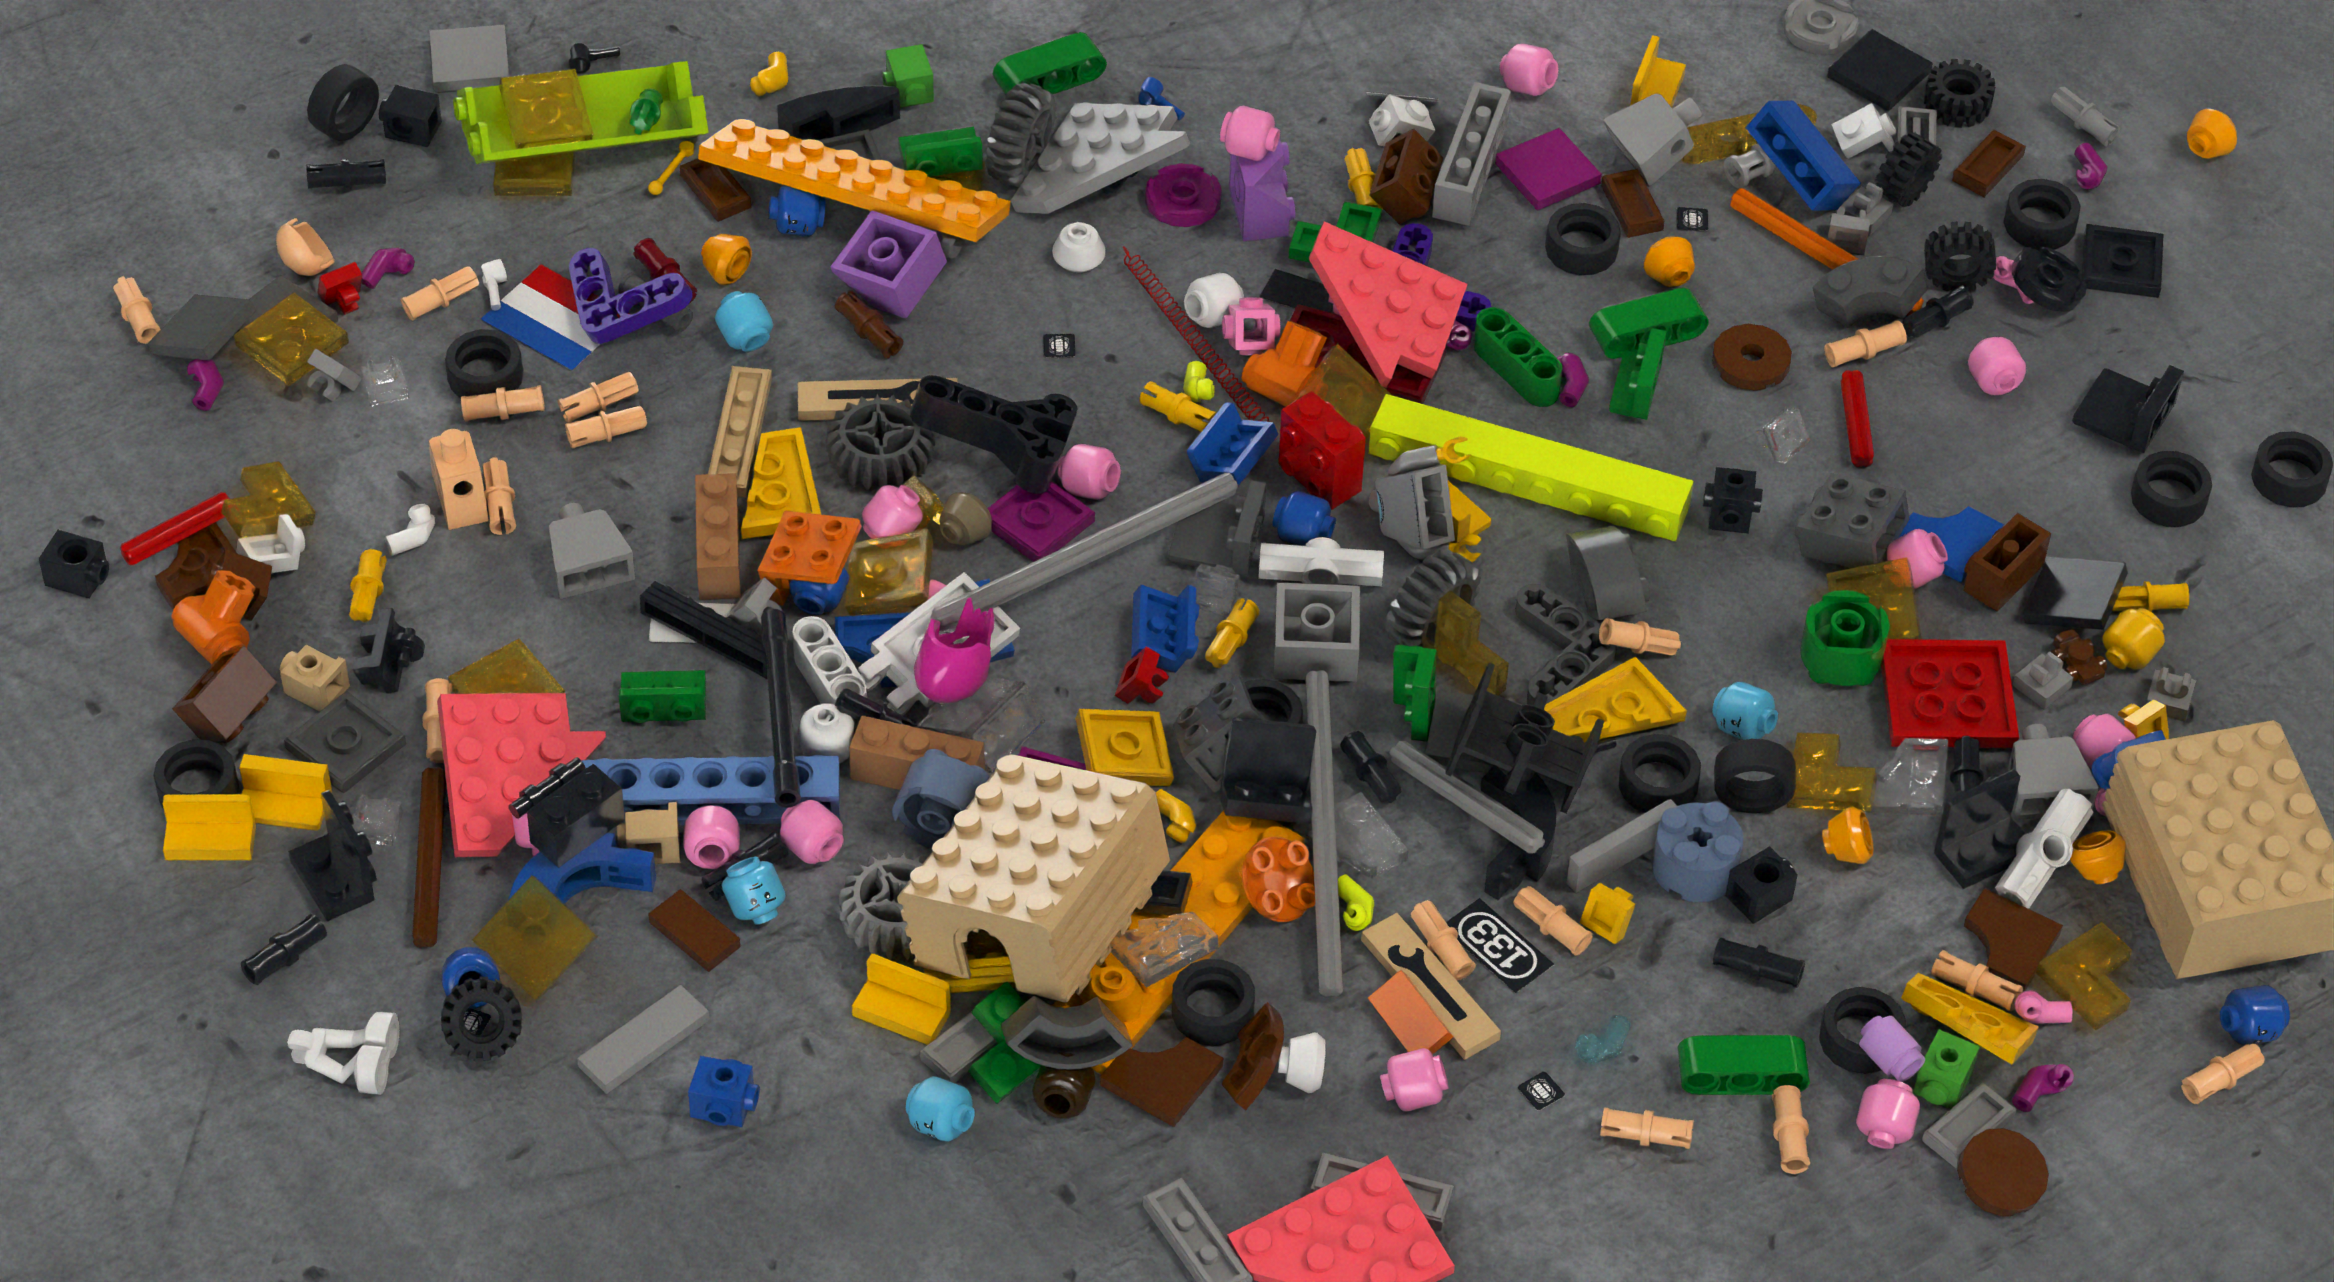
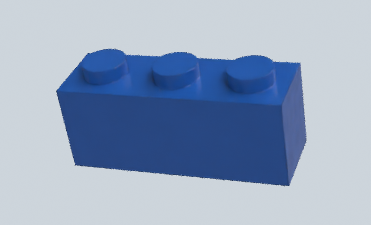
M1768 101L1746 126L1747 131L1812 211L1838 210L1861 184L1795 101Z

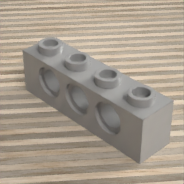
M1474 82L1435 184L1433 218L1470 226L1508 124L1511 90Z

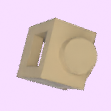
M305 645L298 653L289 652L281 662L280 674L284 694L319 712L350 687L346 660L341 657L335 660L308 645Z
M677 802L668 803V810L645 809L636 812H625V823L617 825L618 848H637L642 851L654 852L655 864L680 863Z

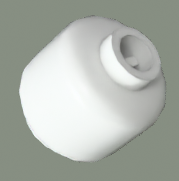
M1212 274L1191 282L1184 299L1185 310L1188 316L1201 327L1212 328L1222 325L1223 315H1229V305L1239 304V299L1244 298V294L1240 285L1228 274Z
M824 703L807 710L802 716L799 726L800 747L803 755L839 756V764L850 757L849 747L855 734L852 717L839 712L835 704Z

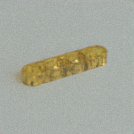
M1797 104L1816 127V112L1806 105ZM1757 113L1687 127L1694 146L1681 160L1689 164H1700L1749 152L1751 147L1758 143L1747 131L1746 126ZM1730 134L1737 137L1738 140L1728 142L1722 140L1719 136Z

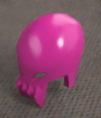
M971 597L965 603L954 632L939 635L941 622L931 619L923 637L914 665V675L917 688L931 701L955 703L971 697L980 689L988 677L991 660V634L994 630L993 608H989L988 613L986 611L981 613L980 608L974 611ZM969 636L963 643H953L962 637Z

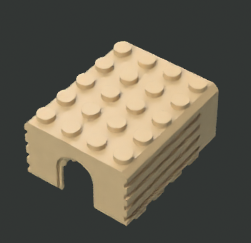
M2272 720L2126 747L2118 753V763L2114 764L2113 768L2115 776L2110 777V788L2105 793L2107 801H2103L2102 807L2112 830L2121 835L2126 842L2125 860L2131 872L2130 876L2137 892L2141 895L2146 907L2147 916L2152 927L2155 928L2161 942L2162 951L2167 962L2170 963L2176 979L2334 950V840L2278 722Z
M1009 754L998 760L996 764L997 769L986 783L977 787L975 791L976 796L966 809L955 815L954 824L943 838L933 844L932 853L921 866L911 872V880L897 896L898 904L903 906L900 912L903 921H907L905 931L907 937H910L912 940L909 946L911 953L916 956L913 960L915 966L970 979L971 972L963 942H967V935L970 931L973 930V932L978 933L980 929L988 931L990 936H995L999 939L1008 953L1017 991L1066 1003L1074 992L1080 995L1091 980L1089 971L1095 963L1097 966H1101L1111 952V941L1115 936L1121 938L1132 923V912L1136 907L1141 910L1152 896L1151 886L1170 861L1156 792L1146 783Z

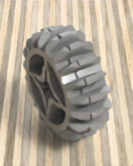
M887 851L884 860L879 861L870 856L867 862L868 867L856 864L854 875L846 876L844 889H841L839 894V918L842 921V925H844L847 937L855 938L858 949L869 946L871 954L877 955L881 951L886 952L889 960L892 959L895 953H902L908 961L911 955L909 944L912 940L906 935L905 927L907 926V921L902 919L900 911L903 909V906L898 904L897 896L911 880V872L925 862L922 854L916 859L911 860L906 851L903 852L900 858H892Z

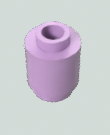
M1876 1016L1862 1028L1860 1033L1863 1037L1859 1043L1860 1047L1888 1077H1895L1898 1081L1903 1082L1912 1077L1923 1066L1925 1057L1920 1053L1921 1046L1893 1016L1884 1018Z

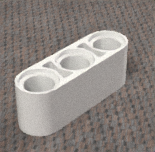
M808 616L798 620L793 626L792 631L794 660L820 704H835L843 689H850L867 698L865 681L829 624L824 619L815 616ZM852 718L855 729L857 728L859 721Z

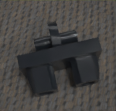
M393 608L380 610L378 623L362 626L360 633L361 645L371 655L355 658L353 672L361 684L379 682L386 693L398 692L403 667H408L410 662L420 660L425 650L424 641L415 635L416 631L413 628H404L395 621V611Z

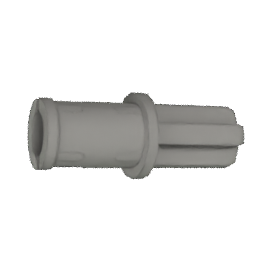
M2060 87L2051 98L2053 106L2075 121L2074 127L2078 130H2085L2105 147L2108 144L2111 145L2118 137L2121 127L2102 115L2094 103L2087 104L2066 87Z

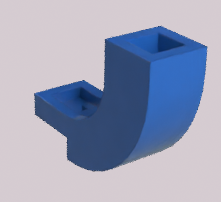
M606 833L559 868L539 852L522 868L513 883L507 902L510 932L553 937L558 916L564 904L575 894L589 888L605 886L653 892L656 881L654 852L642 851L637 848H616L615 833Z

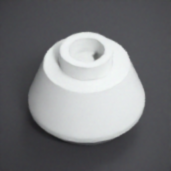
M1077 222L1069 224L1062 229L1053 245L1052 253L1055 261L1061 267L1071 272L1082 273L1090 271L1101 264L1105 257V245L1094 227L1086 223Z
M1314 1032L1291 1038L1288 1047L1282 1046L1278 1059V1073L1286 1074V1083L1306 1093H1313L1320 1089L1325 1064V1039Z

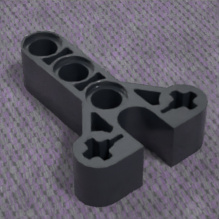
M928 375L919 382L910 410V417L916 425L994 453L1015 475V481L1020 488L1030 493L1041 494L1047 492L1051 486L1078 407L1071 398L1062 394H1049L1044 399L1010 402L940 376Z

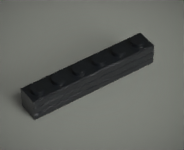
M656 581L640 595L641 614L767 679L765 648L762 636L758 635L756 631L747 629L737 624L735 620L726 618L716 613L712 608L705 607L695 602L691 597L683 596L674 591L670 586H664Z

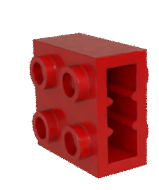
M1313 391L1281 409L1278 464L1282 470L1306 487L1310 495L1327 500L1331 510L1362 491L1366 437L1360 428L1356 425H1351L1337 413L1331 403L1322 400Z

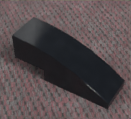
M863 86L834 89L802 96L777 105L778 129L788 132L789 136L802 140H821L826 137L832 138L867 129L872 131L900 119L899 90L893 86Z

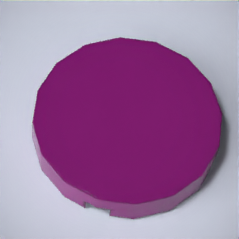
M1183 163L1165 166L1158 170V175L1154 176L1153 179L1151 176L1147 181L1145 203L1149 212L1159 221L1178 227L1201 225L1212 219L1220 209L1222 188L1216 176L1212 173L1211 176L1204 173V168Z

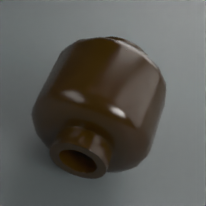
M1059 1052V1053H1058V1054H1061V1055H1063V1056H1065V1057H1071V1056H1074V1055H1075V1054L1066 1053V1052ZM1041 1065L1032 1088L1034 1101L1049 1116L1064 1119L1078 1116L1086 1109L1096 1082L1094 1070L1092 1067L1056 1069Z

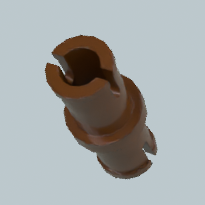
M848 290V293L844 292L838 297L835 302V309L855 326L854 331L860 338L868 339L885 358H890L891 355L895 356L901 350L904 342L903 339L883 322L884 317L879 311L871 310L852 290Z

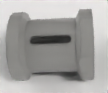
M1759 144L1753 145L1751 150L1743 155H1732L1724 161L1727 179L1738 189L1746 187L1750 180L1760 175L1763 177L1772 175L1775 169V164Z

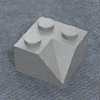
M1277 583L1273 678L1306 680V674L1309 671L1317 672L1323 670L1327 672L1329 681L1357 682L1360 636V586Z

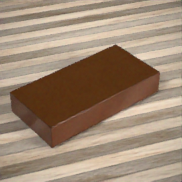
M1993 129L1954 170L1952 181L1985 198L2024 156L2026 146Z
M698 158L680 165V176L717 222L752 208L750 196L727 168L699 160Z
M1638 169L1602 176L1601 187L1627 238L1663 231L1665 221Z
M681 889L648 913L651 925L708 972L741 947L740 938Z

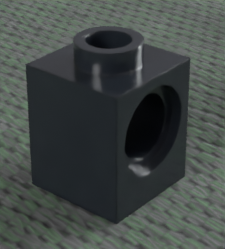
M395 85L388 99H383L379 108V120L383 121L385 138L428 147L442 123L439 95Z
M59 529L39 557L45 586L89 599L97 586L105 582L109 573V562L106 560L103 542Z
M1769 846L1730 869L1725 896L1754 924L1793 900L1798 874L1787 859L1781 858Z

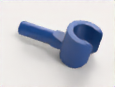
M1147 77L1141 85V92L1138 96L1139 103L1141 105L1173 106L1178 117L1177 119L1180 121L1185 113L1161 96L1163 85L1159 80Z

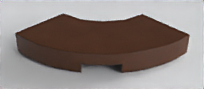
M1268 1002L1238 1032L1240 1040L1239 1055L1232 1069L1222 1081V1086L1244 1110L1248 1109L1268 1082L1276 1067L1283 1046L1284 1024L1282 1017Z

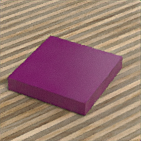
M1560 128L1496 154L1495 164L1537 211L1601 184L1602 174Z
M1054 482L1051 483L1047 492L1041 494L1027 492L1016 485L988 507L992 517L991 532L1033 562L1060 550L1095 522V512Z

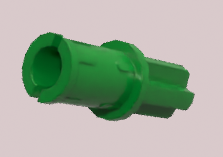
M649 88L642 91L639 95L640 98L634 101L631 106L629 124L635 127L634 133L641 135L643 130L650 131L661 116L660 108L663 98L655 89Z

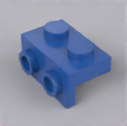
M1225 402L1187 449V455L1200 482L1204 483L1223 473H1230L1239 485L1279 434L1273 422L1241 420L1235 404Z
M1140 585L1133 593L1131 658L1147 646L1160 654L1157 667L1175 673L1187 659L1193 658L1199 643V638L1195 635V622L1200 610L1199 604L1196 603V587L1187 585L1178 597L1144 585Z

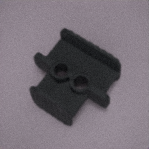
M1488 663L1461 723L1445 774L1451 777L1462 752L1499 767L1508 776L1504 791L1512 794L1515 793L1520 781H1529L1533 778L1535 772L1567 784L1560 812L1567 814L1597 749L1604 721L1597 719L1586 743L1553 730L1554 718L1544 710L1548 698L1547 695L1538 692L1532 705L1521 706L1487 691L1495 666L1492 663Z

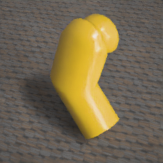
M783 52L771 53L768 56L769 67L759 71L758 76L751 78L750 87L756 95L763 96L766 92L774 93L787 85V58Z
M1159 789L1156 792L1159 811L1172 820L1166 829V834L1180 843H1185L1190 832L1194 833L1196 829L1193 811L1185 802L1163 789Z

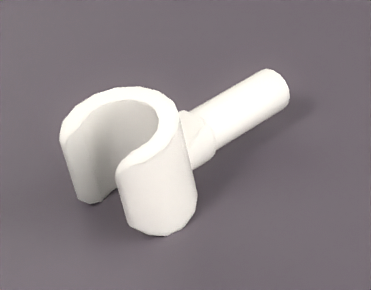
M501 259L484 263L481 266L483 284L489 290L490 305L494 311L501 308L498 283L507 281L506 271Z

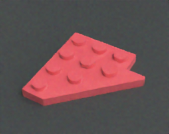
M1324 221L1315 240L1309 260L1380 385L1387 388L1397 364L1432 379L1437 371L1468 284Z
M566 693L440 694L437 705L455 858L497 857L515 838L512 813L508 806L519 798V792L530 784L536 786L549 777V771L560 763L567 764L575 757H578L580 760H588L602 745L606 738L605 731H570Z
M1388 1155L1227 1234L1229 1245L1251 1274L1253 1280L1258 1282H1437L1454 1273L1455 1265Z

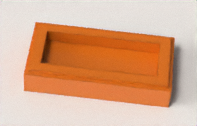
M1402 970L1398 971L1368 997L1369 1001L1408 1052L1426 1048L1433 1055L1454 1037Z

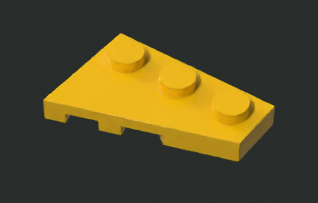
M801 427L761 433L754 465V477L747 498L746 515L741 526L742 539L774 535L784 511L821 514Z
M1636 656L1547 703L1544 708L1554 718L1553 730L1568 736H1579L1584 742L1587 741L1597 719L1604 721L1600 739L1684 722L1687 710Z
M1917 973L1906 984L1901 997L1902 1000L1911 1004L1915 1011L1931 1016L2011 1065L2033 1043L2039 1028L2037 1025L1920 973Z

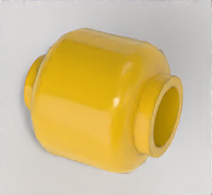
M2144 608L2123 610L2102 636L2104 647L2107 650L2105 653L2106 658L2119 669H2125L2126 667L2135 670L2145 668L2165 643L2162 622L2156 615Z

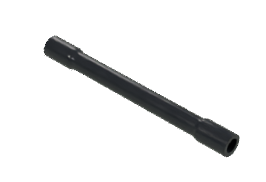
M769 609L761 615L762 641L766 653L774 756V797L777 805L789 808L796 806L800 802L801 795L799 771L795 761L786 651L788 644L786 615L781 610Z

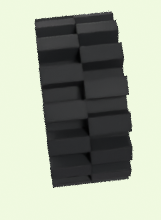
M1951 59L1950 65L1946 61H1942L1939 64V68L1934 66L1931 69V74L1929 73L1924 104H1926L1925 109L1937 110L1936 121L1942 117V124L1949 126L1950 121L1955 122V127L1962 128L1963 122H1966L1968 127H1972L1975 124V120L1980 124L1984 121L1985 116H1989L1996 88L1995 79L1990 78L1991 72L1988 69L1981 72V64L1976 63L1972 67L1970 66L1971 60L1964 59V63L1959 64L1958 59ZM1950 91H1961L1969 95H1957Z
M1915 132L1903 135L1900 143L1896 142L1893 145V151L1891 153L1888 152L1885 156L1887 160L1879 168L1881 172L1876 176L1878 182L1875 185L1883 189L1884 196L1902 207L1912 205L1914 200L1917 201L1920 198V193H1925L1928 189V182L1933 181L1935 177L1933 173L1939 169L1940 164L1938 162L1942 159V154H1940L1941 148Z
M1957 221L1951 222L1950 229L1942 225L1938 227L1939 234L1935 231L1929 234V240L1926 239L1924 249L1925 271L1929 280L1932 279L1933 285L1938 287L1943 284V290L1948 292L1951 287L1957 288L1959 286H1968L1969 291L1976 290V283L1983 287L1987 284V278H1993L1994 270H1996L1995 241L1988 230L1984 232L1983 226L1977 224L1972 229L1971 222L1965 221L1963 227H1958ZM1955 255H1969V256H1971V257L1966 258V259H1951V258H1950V257L1955 256Z
M481 976L477 980H472V978L466 979L460 986L457 984L451 989V994L446 996L443 1002V1009L441 1010V1027L448 1045H451L454 1048V1052L460 1056L461 1054L466 1055L469 1060L473 1061L476 1058L490 1061L493 1056L498 1055V1057L506 1054L505 1050L515 1045L518 1034L520 1035L522 1029L521 1007L514 992L497 979L492 981L488 980V977ZM475 1003H489L498 1011L499 1023L495 1030L487 1035H475L464 1024L466 1010Z

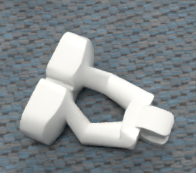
M376 1012L369 1019L365 1029L336 1030L314 1028L312 1033L304 1030H293L289 1035L287 1043L288 1047L293 1049L291 1056L295 1063L306 1064L307 1068H311L341 1084L354 1072L359 1093L381 1095L386 1087L390 1059L394 1057L398 1047L399 1021L396 1013ZM363 1044L357 1054L345 1066L325 1055L327 1049L355 1048Z

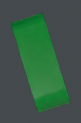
M1079 32L1001 59L993 69V77L1005 95L1016 84L1020 85L1021 83L1040 86L1053 95L1097 79L1105 71L1107 62L1091 38L1086 33Z
M1678 288L1600 309L1590 318L1589 328L1604 354L1608 358L1618 359L1622 358L1625 351L1637 353L1640 342L1647 344L1651 328L1667 331L1665 346L1698 337L1707 329L1709 321L1693 292L1688 288Z
M1489 307L1480 311L1476 317L1474 351L1530 404L1537 407H1548L1557 402L1562 376V364L1505 310Z
M1698 1035L1685 1038L1678 1045L1681 1085L1690 1094L1772 1095L1774 1094L1773 1091L1779 1086H1796L1802 1092L1810 1084L1805 1042L1797 1036Z

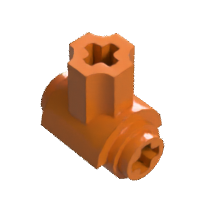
M1287 321L1276 349H1268L1260 355L1255 353L1248 359L1242 372V382L1246 383L1249 390L1285 407L1310 391H1313L1323 400L1326 387L1321 384L1320 371L1314 367L1327 337L1308 327Z
M217 570L205 595L186 597L175 606L172 612L173 626L212 665L223 652L241 646L248 647L250 641L249 632L240 621L254 596L253 592L256 587L248 579L239 577L231 571Z

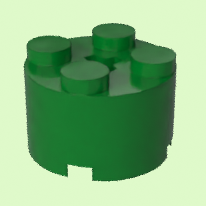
M1849 590L1832 591L1823 595L1822 600L1815 605L1813 602L1808 608L1800 655L1805 667L1809 670V677L1814 682L1819 684L1830 683L1838 686H1865L1873 682L1875 675L1879 672L1882 665L1890 623L1886 611L1881 606L1878 609L1869 603L1870 597Z

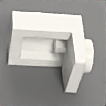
M1388 94L1379 108L1374 111L1369 120L1378 145L1383 147L1397 133L1404 134L1415 129L1428 141L1435 132L1429 111L1424 104L1417 100L1410 101Z
M1872 103L1831 124L1847 159L1881 141L1889 152L1893 151L1894 141L1892 135L1897 133L1888 114L1880 115Z
M288 514L279 515L277 534L240 538L237 541L236 553L271 565V574L298 569L300 552H303L305 548V539L302 530L295 526Z

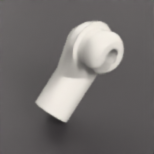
M417 504L412 506L408 511L411 521L407 529L385 537V542L391 556L422 546L427 542L435 525V517L430 514V507L428 505Z

